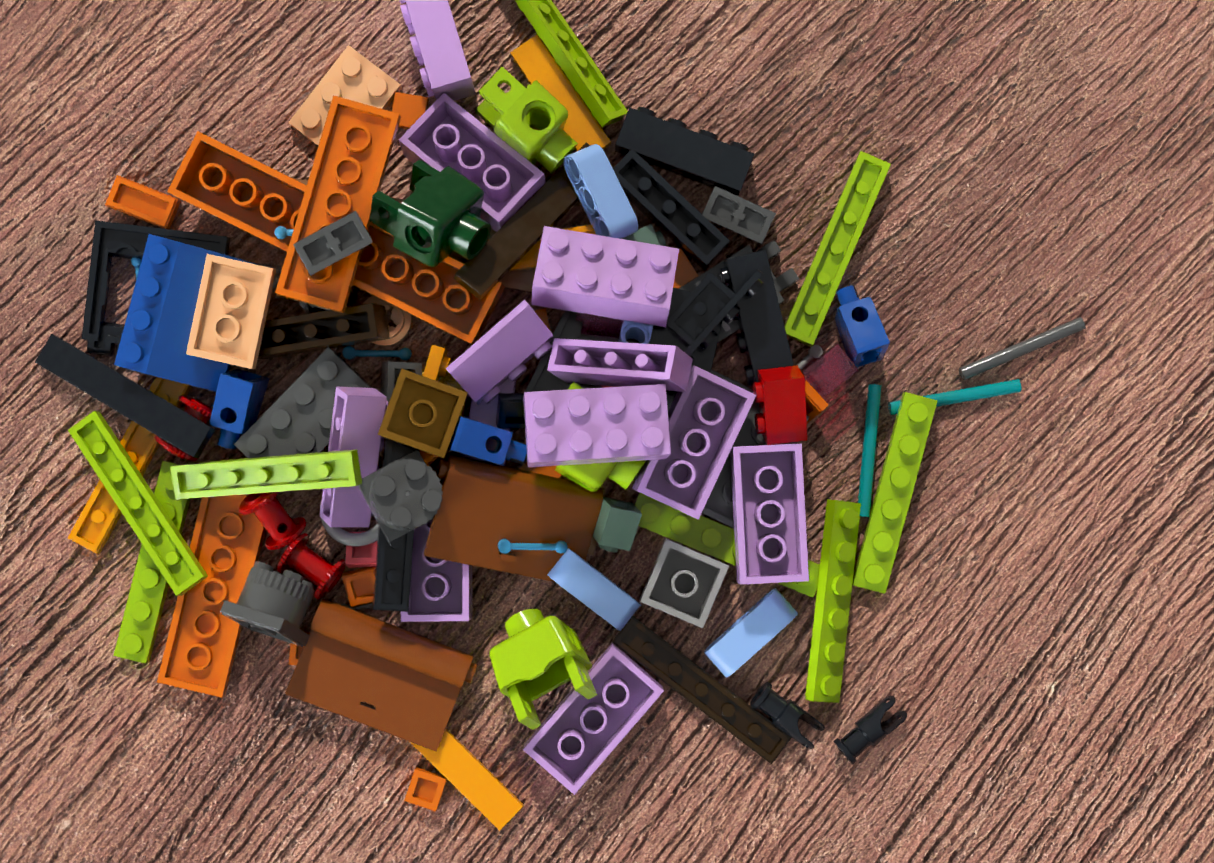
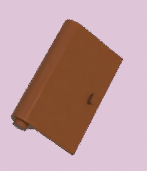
M448 453L444 459L437 461L435 472L437 477L440 478V484H442L443 500L440 504L441 507L437 510V514L434 515L424 556L553 582L555 581L547 574L564 553L560 554L555 550H511L509 553H513V555L504 554L499 551L497 547L498 542L501 539H507L510 543L555 544L557 541L562 540L567 543L569 549L586 560L603 502V491L601 488L596 492H590L573 481Z
M323 598L313 618L308 642L303 648L285 694L437 752L464 681L471 683L478 664L472 662L474 656Z

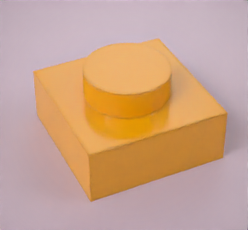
M435 345L431 346L423 373L424 377L438 382L441 377H447L448 371L446 368L451 364V358L447 357L448 351L445 348Z

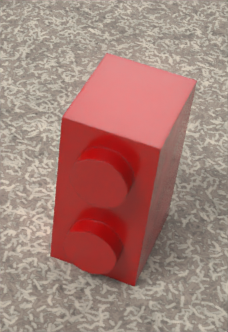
M798 365L758 370V382L753 383V394L756 395L754 400L756 403H759L760 413L755 414L757 434H762L767 445L807 441L805 377Z

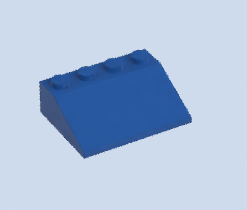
M149 234L114 365L216 392L220 374L228 372L231 364L186 354L206 256L211 254L251 264L256 263Z

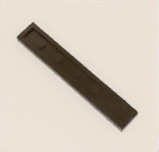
M586 142L579 150L589 147L590 145ZM564 165L487 241L482 251L475 258L469 259L455 273L454 279L479 300L542 238L544 226L553 227L579 200L566 174Z
M634 616L631 617L612 640V643L770 764L775 761L792 738Z

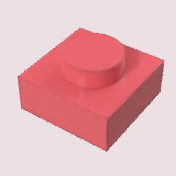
M378 540L369 545L359 547L346 545L345 565L348 568L376 567Z

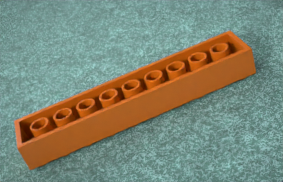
M197 131L167 192L287 252L292 236L278 239L274 231L278 226L294 229L307 185ZM370 222L368 232L372 237L373 243L363 247L352 285L471 345L478 341L505 288L503 283L498 282L479 300L454 279L455 273L464 265L463 263L448 256L437 266H427L394 248V236Z

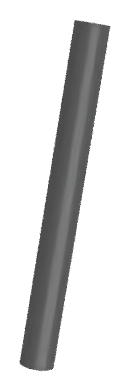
M1078 317L959 368L960 376L963 380L969 379L1086 329L1085 322L1081 317Z

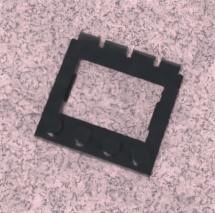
M95 220L82 339L88 340L87 352L90 354L113 356L115 343L118 344V352L124 324L104 322L112 257L139 258L142 260L149 234L224 255L229 254L230 238Z

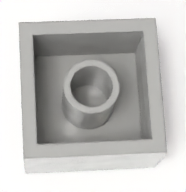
M665 538L639 600L641 603L703 628L729 565Z

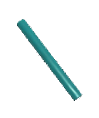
M1015 379L923 397L938 400L936 407L1018 393L1021 392L1022 387L1020 380ZM901 400L888 402L890 415L898 413Z
M868 384L858 503H861L860 516L870 517L882 388V385Z

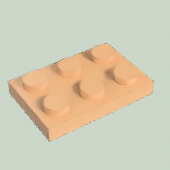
M348 45L288 123L318 146L333 95L385 110L394 99L395 92H399L402 86Z
M207 254L186 354L256 369L277 269Z

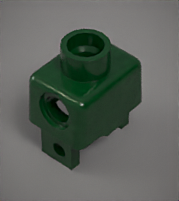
M421 160L416 161L413 164L409 189L413 193L402 203H399L380 190L372 196L370 222L394 236V248L427 266H437L454 251L468 260L473 259L482 251L489 239L491 225L480 218L484 198L483 189L450 166L439 172Z

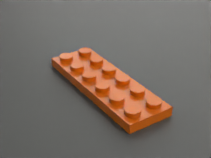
M333 95L275 291L277 295L344 313L363 248L310 276L293 244L354 211H358L368 231L372 196L380 190L401 120L399 113Z
M245 494L202 497L190 549L208 577L182 596L177 597L157 683L221 698L226 695L242 626L224 616L220 610L225 600L237 604L249 572L254 566L255 561L259 559L266 530L254 513L243 515L239 512V506L247 496Z

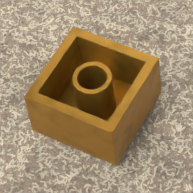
M401 369L377 435L444 458L468 392Z

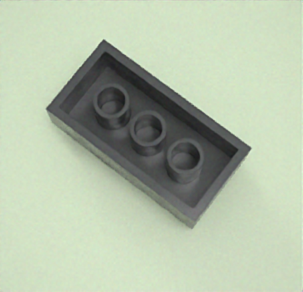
M328 347L234 445L247 458L328 452L336 386L373 387L337 352Z

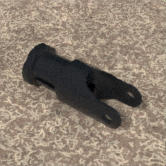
M769 682L761 686L750 702V706L753 709L759 708L773 719L772 723L808 749H813L814 745L801 734L798 728V720L801 719L807 722L816 730L824 731L825 729L822 723L791 699L786 700L776 693Z
M894 696L885 697L856 721L855 728L841 740L837 738L833 741L852 765L856 762V757L870 745L876 746L906 720L907 713L905 711H898L888 720L881 722L884 713L895 704L896 698Z

